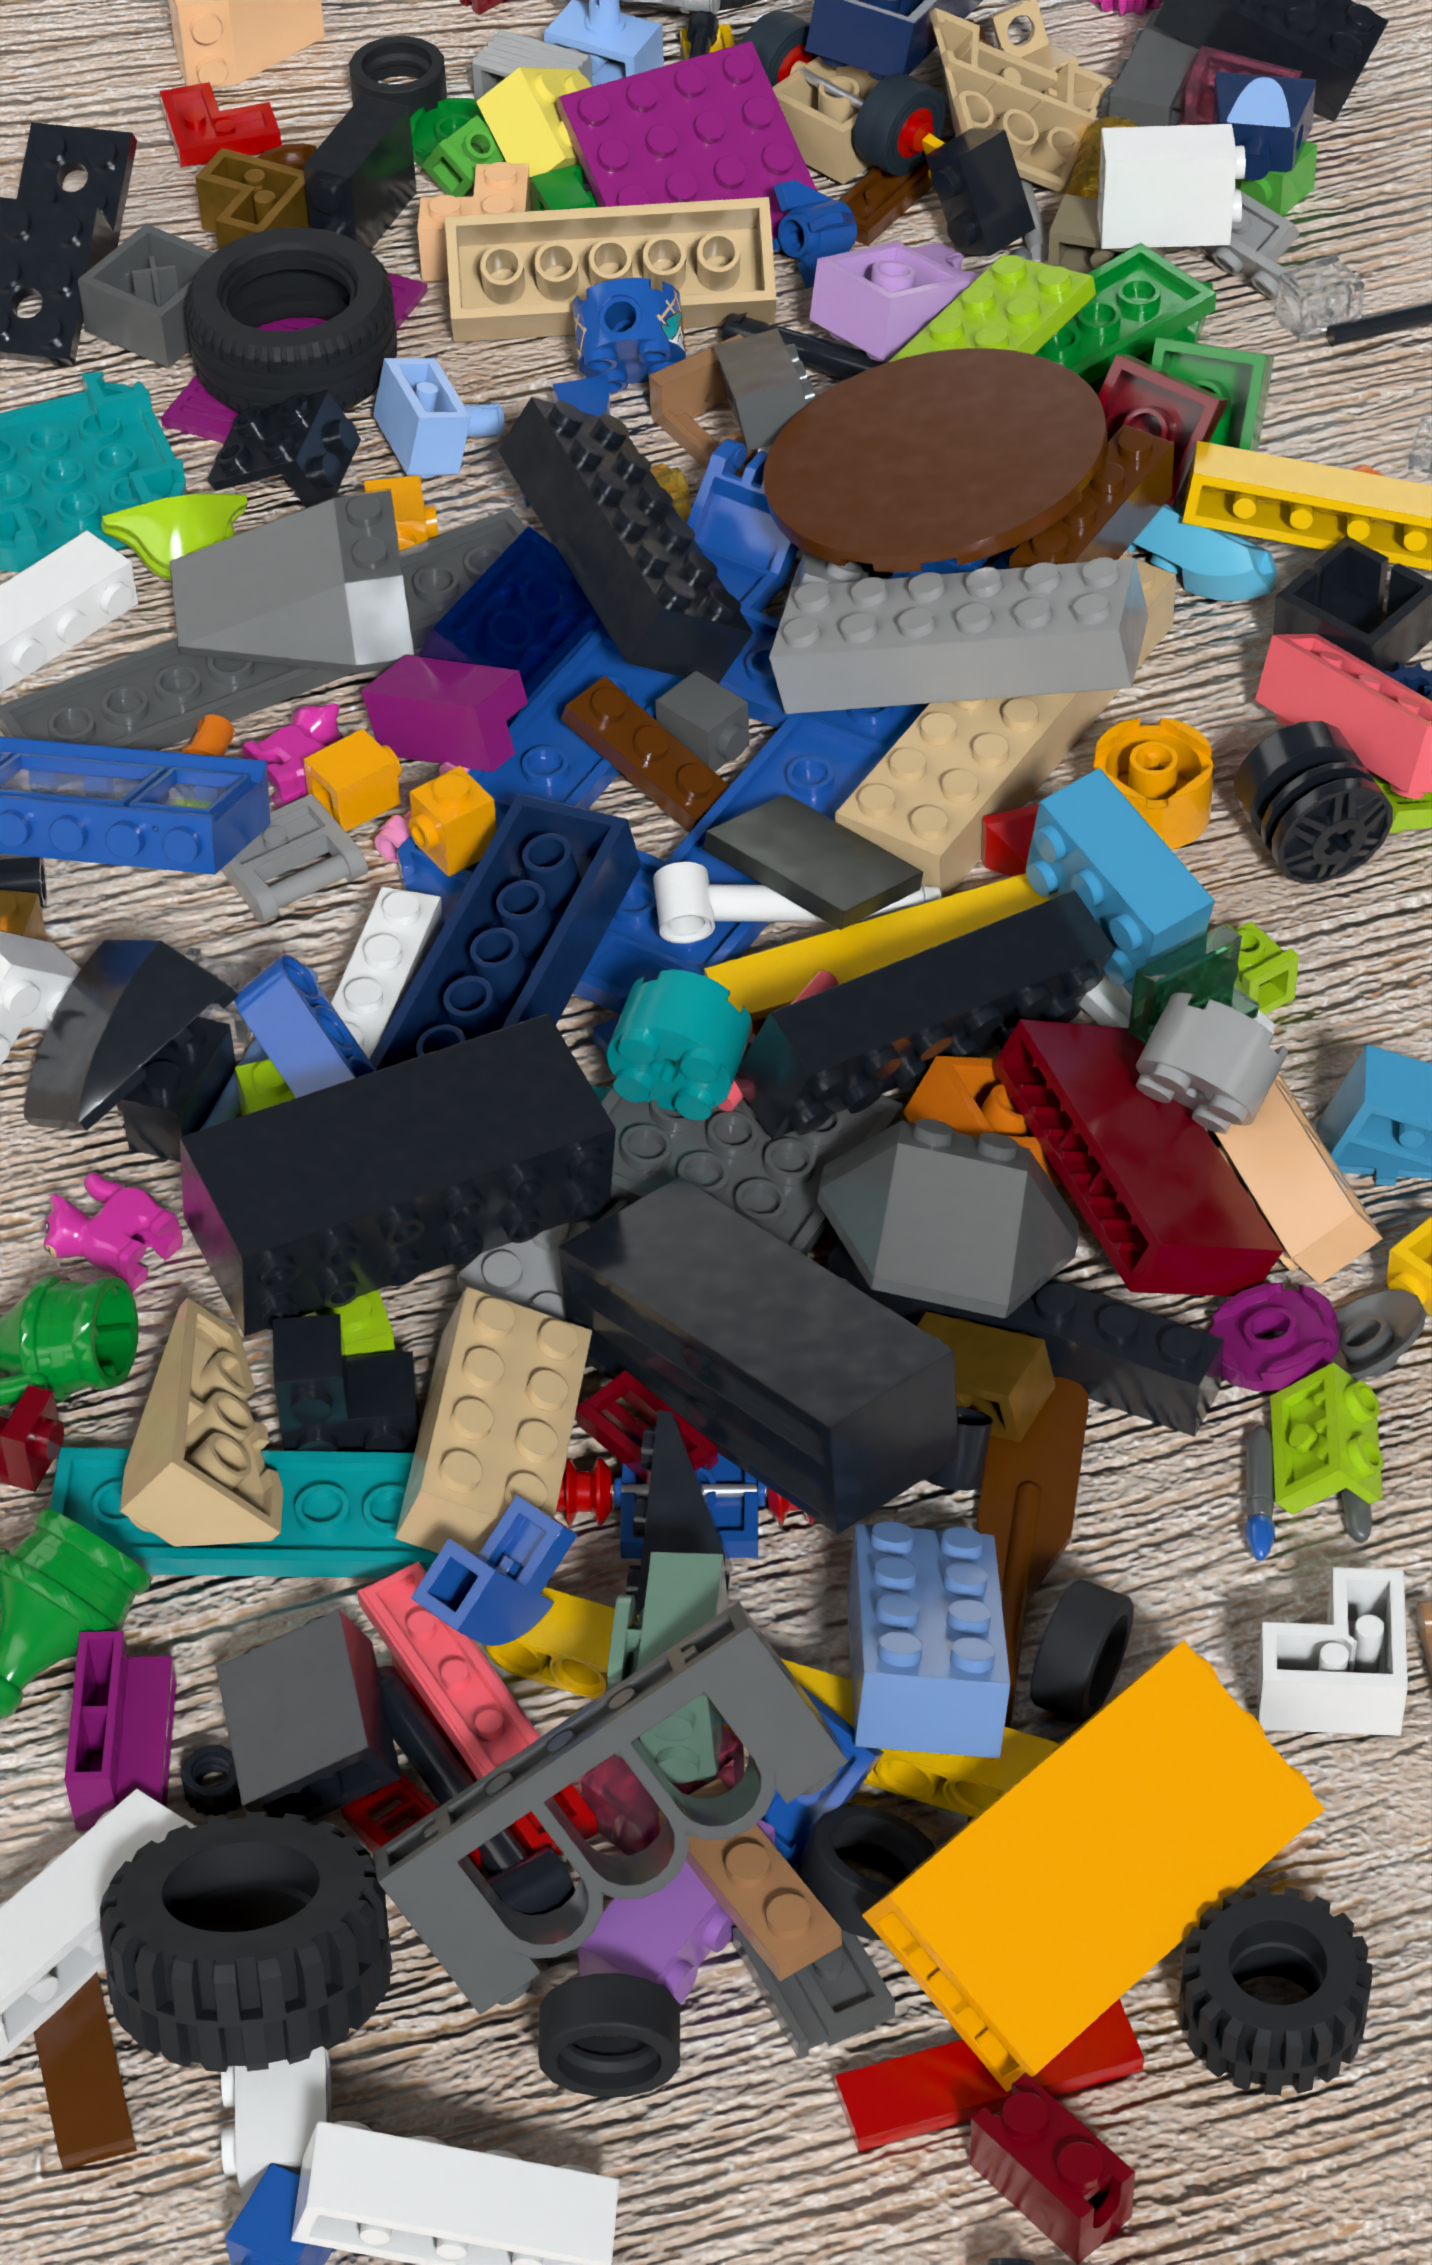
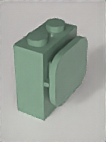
M651 1552L645 1606L640 1611L639 1618L637 1617L634 1595H618L616 1600L608 1661L607 1691L729 1608L723 1554ZM703 1692L642 1734L640 1742L669 1782L684 1784L694 1780L714 1781L718 1777L724 1718L707 1694ZM619 1752L615 1753L616 1757H622Z

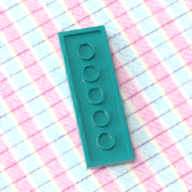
M61 1448L59 1451L50 1509L61 1513L99 1536L137 1563L149 1575L385 1578L418 1561L427 1573L439 1554L395 1539L414 1453L262 1451L266 1469L279 1473L283 1487L281 1533L273 1541L174 1547L154 1533L145 1532L137 1528L128 1516L120 1512L124 1468L131 1449Z

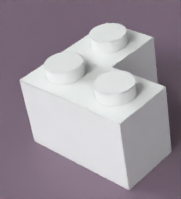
M0 931V1066L8 1057L11 1047L24 1026L48 1030L65 993L81 970L54 943Z
M1333 1567L1327 1624L1262 1622L1257 1668L1258 1721L1263 1730L1401 1736L1408 1689L1404 1570Z

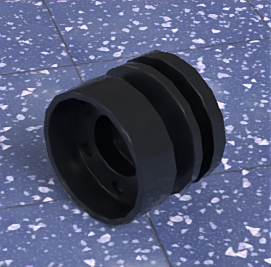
M1323 721L1299 722L1276 731L1256 745L1242 761L1234 779L1235 801L1261 837V840L1286 877L1301 884H1320L1348 875L1366 863L1384 844L1393 824V807L1385 794L1376 784L1369 771L1364 768L1361 760L1339 728Z

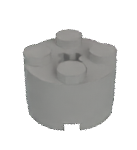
M1174 993L1165 1006L1136 1063V1068L1140 1073L1136 1083L1137 1089L1159 1102L1170 1103L1173 1099L1194 1110L1192 1114L1193 1120L1216 1133L1227 1134L1231 1124L1251 1125L1288 1054V1050L1284 1045L1273 1050L1269 1045L1274 1034L1245 1014L1209 999L1204 1010L1188 1006L1187 1004L1193 994Z

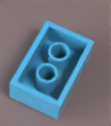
M1098 768L1039 802L1025 870L1028 880L1038 895L1043 898L1048 897L1050 900L1074 890L1077 892L1115 948V952L1103 968L1108 978L1115 985L1123 986L1138 1003L1196 969L1215 900L1106 774Z

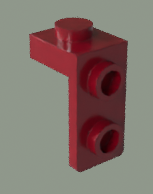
M28 1385L10 1418L0 1417V1483L36 1492L51 1463L58 1455L64 1442V1424L59 1421L53 1391Z

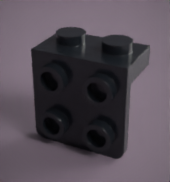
M329 390L310 395L296 394L286 399L283 403L273 404L263 409L259 406H252L240 412L233 420V426L222 449L216 455V462L207 480L212 488L218 491L283 473L304 506L309 507L336 496L361 439L357 434L355 425L345 416Z

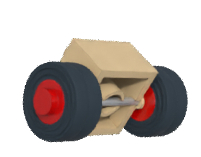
M771 11L763 15L751 26L741 44L752 41L806 165L845 184L871 165L877 166L891 175L905 176L914 172L927 160L921 140L928 133L939 139L945 122V102L942 95L936 89L903 73H894L878 81L870 77L866 70L850 65L837 67L824 63L819 55L805 51L810 23L799 19L789 12Z

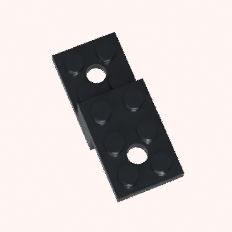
M31 122L17 199L0 197V359L75 366L84 319L78 279L118 247L137 146V139L132 132ZM76 170L88 173L87 182L81 189L74 192L63 190V181L69 173ZM29 296H39L42 298V307L35 316L30 318L17 316V308L24 298Z

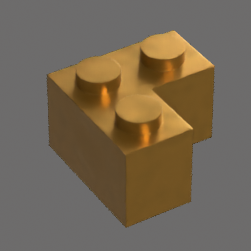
M221 148L195 177L202 229L217 233L219 249L232 241L256 232L276 228H310L303 170Z

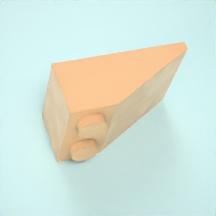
M169 0L176 59L186 86L210 82L211 88L216 89L240 84L325 37L321 0Z

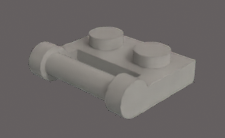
M312 793L270 812L271 825L221 869L222 873L246 900L252 915L259 923H264L278 916L279 908L343 878L353 881L368 873L367 862L361 849ZM327 852L333 856L269 887L265 883V881Z

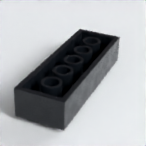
M531 397L499 447L498 452L624 660L629 664L684 678L696 670L719 684L754 632L740 612L741 605L739 601L728 593L717 576V567L711 560L705 557L696 543L694 531L682 521L673 507L671 495L659 485L650 471V462L638 452L629 438V429L623 422L609 414H601L598 417L581 412L575 406L565 401L558 400L554 404Z
M1075 890L770 1012L742 1060L734 1081L772 1140L796 1131L798 1135L808 1134L822 1126L831 1115L847 1109L850 1114H855L870 1107L882 1094L899 1088L901 1092H908L917 1088L936 1056L979 1058L982 1052L996 1046L1002 1050L1020 1019L1060 1023L1071 1022L1080 1013L1081 1008L1079 1004L1086 993L1094 989L1102 981L1101 971L1115 952V948Z

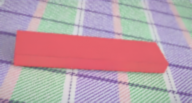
M418 1561L358 1590L359 1606L473 1774L479 1780L541 1736L475 1641L457 1632L411 1599V1596L426 1574V1571Z

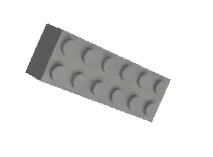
M1104 557L1091 560L1090 562L1057 565L1044 562L1031 567L998 570L985 567L973 572L951 574L927 572L915 577L892 579L869 577L856 582L832 584L811 582L803 586L791 587L769 659L785 714L1124 689L1133 687L1148 621V612L1136 558L1114 560Z

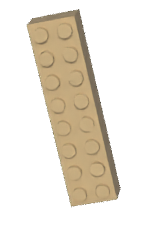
M1123 554L1119 559H1128L1132 557ZM1136 559L1148 612V621L1137 665L1138 669L1173 627L1176 574ZM1121 689L930 703L837 810L835 821L922 870L921 886H938L942 898L948 897L981 859L982 817L1024 807Z

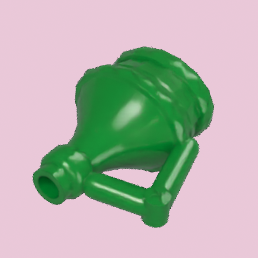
M47 1274L32 1285L30 1291L18 1301L11 1311L0 1317V1371L10 1375L0 1379V1406L19 1401L28 1385L53 1391L55 1403H61L73 1393L87 1388L104 1390L119 1386L130 1373L135 1361L138 1345V1315L135 1299L129 1285L120 1277L100 1276L90 1282L71 1280L69 1277L61 1274Z
M43 1508L36 1514L33 1522L35 1529L11 1551L0 1548V1721L3 1717L9 1718L15 1713L23 1700L22 1690L39 1673L63 1659L77 1656L79 1632L121 1631L135 1595L140 1596L147 1591L152 1581L149 1573L125 1554L80 1524L50 1508Z

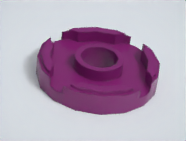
M1265 1283L1243 1290L1220 1305L1212 1316L1214 1325L1210 1331L1207 1329V1333L1224 1338L1221 1377L1233 1386L1252 1391L1282 1390L1328 1366L1338 1352L1341 1334L1337 1315L1330 1300L1312 1287L1298 1284L1300 1291L1293 1289L1283 1290L1282 1283ZM1272 1331L1286 1332L1275 1339H1259Z

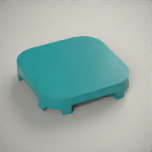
M103 371L82 374L83 392L0 413V570L21 573L85 531H89L115 550L127 547L128 545L103 532L101 527L102 516L159 499L187 495L182 458L176 459L152 410L150 392L140 381L133 387L125 384L104 382Z

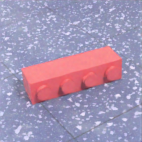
M1318 634L1272 635L1255 698L1256 702L1276 713L1275 719L1286 726L1299 722L1323 721L1339 728L1361 760L1364 768L1370 774L1378 775L1388 781L1392 792L1412 799L1424 798L1425 793L1432 792L1431 700Z

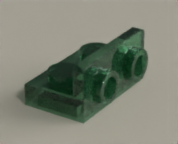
M1223 924L1137 969L1128 1032L1147 1044L1165 1006L1174 993L1193 994L1187 1004L1188 1006L1204 1010L1209 999L1229 1006L1252 1019L1258 1016L1259 1003L1234 987L1239 973L1238 959L1242 936Z

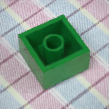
M1156 338L1151 365L1228 399L1210 443L1258 452L1275 355L1171 338Z

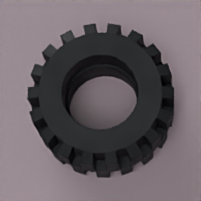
M1269 1886L1253 1887L1251 1898L1244 1899L1238 1891L1223 1898L1222 1911L1210 1906L1200 1916L1199 1929L1192 1928L1186 1941V1951L1183 1955L1179 2018L1182 2030L1188 2031L1187 2044L1195 2057L1207 2054L1206 2068L1218 2078L1225 2072L1234 2075L1233 2086L1245 2091H1249L1251 2083L1265 2085L1264 2095L1281 2096L1282 2086L1293 2085L1297 2094L1313 2090L1314 2077L1318 2076L1328 2083L1338 2076L1341 2061L1350 2064L1358 2052L1359 2039H1363L1372 1983V1963H1367L1369 1951L1363 1936L1352 1937L1354 1923L1344 1912L1333 1917L1329 1914L1330 1902L1317 1895L1312 1902L1300 1899V1889L1285 1887L1284 1895L1270 1894ZM1259 1976H1278L1299 1984L1311 1996L1294 2004L1274 2005L1251 1997L1239 1985L1246 1980Z

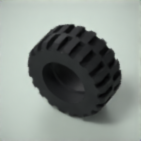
M246 1812L245 1818L226 1819V1815L207 1818L204 1825L191 1829L187 1825L169 1831L164 1841L156 1843L151 1840L138 1849L132 1862L125 1861L119 1868L102 1897L99 1909L101 1918L100 1928L110 2003L113 2005L114 2016L120 2026L143 2048L152 2054L161 2051L162 2055L169 2062L187 2067L191 2062L201 2063L206 2071L227 2072L228 2066H246L247 2072L269 2069L268 2063L287 2059L290 2065L309 2059L312 2050L321 2046L329 2050L343 2042L349 2033V2028L359 2030L369 2020L376 2007H378L390 1985L392 1959L385 1891L377 1880L374 1859L351 1835L345 1837L338 1827L324 1821L314 1825L310 1824L307 1818L302 1815L286 1813L283 1818L268 1817L267 1812Z

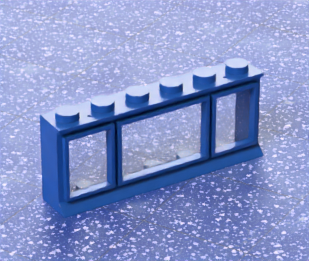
M0 736V854L216 875L271 825L267 761Z

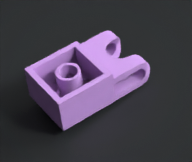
M899 241L818 258L809 320L830 331V335L833 338L850 342L866 351V355L870 359L889 362L982 273L962 271L963 255L941 243L910 248Z

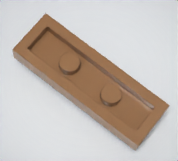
M718 1778L689 1794V1796L698 1799L715 1798L730 1790ZM662 1810L658 1812L660 1830L665 1822V1814ZM757 1824L750 1830L730 1839L703 1840L689 1835V1853L685 1861L779 1981L784 1980L842 1946L840 1926Z

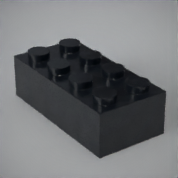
M1165 0L1153 25L1244 74L1316 80L1314 111L1335 122L1389 20L1375 14L1369 7L1357 4L1351 0Z

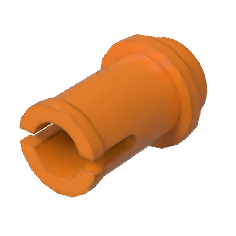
M216 714L205 715L204 719L199 721L190 745L184 747L180 753L224 757L229 743L232 742L235 735L233 725L222 716Z

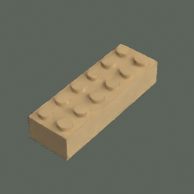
M769 197L445 216L450 314L454 342L575 335L573 300L577 295L581 300H586V289L595 284L614 279L636 277L650 279L651 289L663 291V281L673 285L680 292L683 328L724 326L730 314L746 312V317L766 323H775L777 298Z

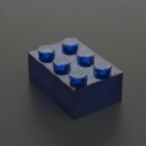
M528 526L432 628L419 656L519 670L528 703L506 721L509 728L603 623L556 546Z

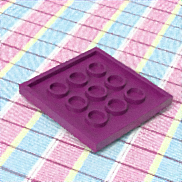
M752 41L559 96L556 107L599 207L769 197L773 240L778 238V228L781 220L791 211L781 212L774 186L782 182L797 180L817 191Z

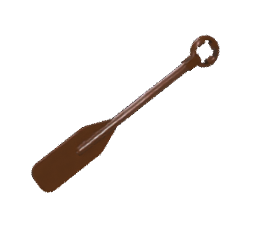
M1053 1376L1056 1387L1021 1442L990 1435L977 1515V1532L994 1535L1011 1683L1005 1719V1727L1011 1728L1028 1600L1068 1546L1074 1526L1089 1401L1088 1393L1081 1384L1057 1376ZM968 1817V1819H967V1824H968L974 1817Z

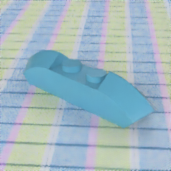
M1165 503L1127 549L1135 552L1137 546H1140L1152 552L1151 563L1178 575L1182 574L1184 590L1201 597L1222 601H1238L1273 593L1277 570L1270 551L1231 532L1182 523L1184 509L1177 505L1171 506Z

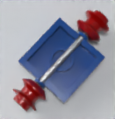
M718 1453L719 1463L710 1470L702 1466L698 1470V1476L729 1558H758L759 1506H765V1497H768L769 1512L779 1525H783L789 1511L802 1510ZM567 1457L566 1471L563 1473L556 1512H566L567 1526L572 1525L578 1512H592L598 1526H602L612 1512L613 1498H615V1507H621V1559L642 1557L644 1538H635L633 1536V1519L636 1499L638 1496L648 1497L649 1485L624 1464L622 1466V1478H615V1484H613L612 1470L602 1457L597 1458L592 1471H578L572 1458ZM804 1512L809 1524H813V1518Z

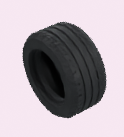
M307 227L276 228L256 232L232 241L216 251L200 267L186 293L187 326L193 366L197 378L209 394L237 413L252 406H259L263 409L273 404L283 403L286 399L296 394L310 395L329 390L341 410L346 411L368 398L379 387L384 358H396L398 342L392 284L387 270L364 246L349 237L328 230ZM288 318H319L326 320L323 324L296 331H265L258 329V327L264 324Z

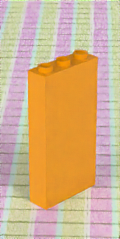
M1183 1640L1152 1663L863 1913L862 1916L1003 2089L1008 2092L1012 2089V2083L1025 2072L1033 2077L1186 1938L1192 1928L1198 1927L1200 1925V1916L1210 1906L1217 1909L1222 1905L1224 1897L1235 1893L1318 1817L1325 1808L1313 1795L1311 1786L1305 1776L1296 1768L1289 1766L1267 1740L1259 1721L1252 1714L1241 1709L1220 1684L1212 1665L1204 1657L1196 1654Z

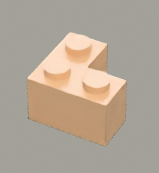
M508 162L476 164L473 197H455L452 195L420 197L417 232L422 281H449L445 216L532 211L529 164H510Z

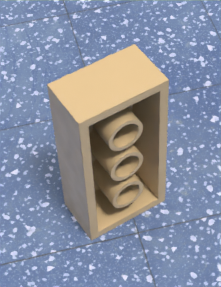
M466 1287L441 1336L395 1539L439 1553L448 1538L479 1554L516 1495L531 1502L555 1518L592 1330Z

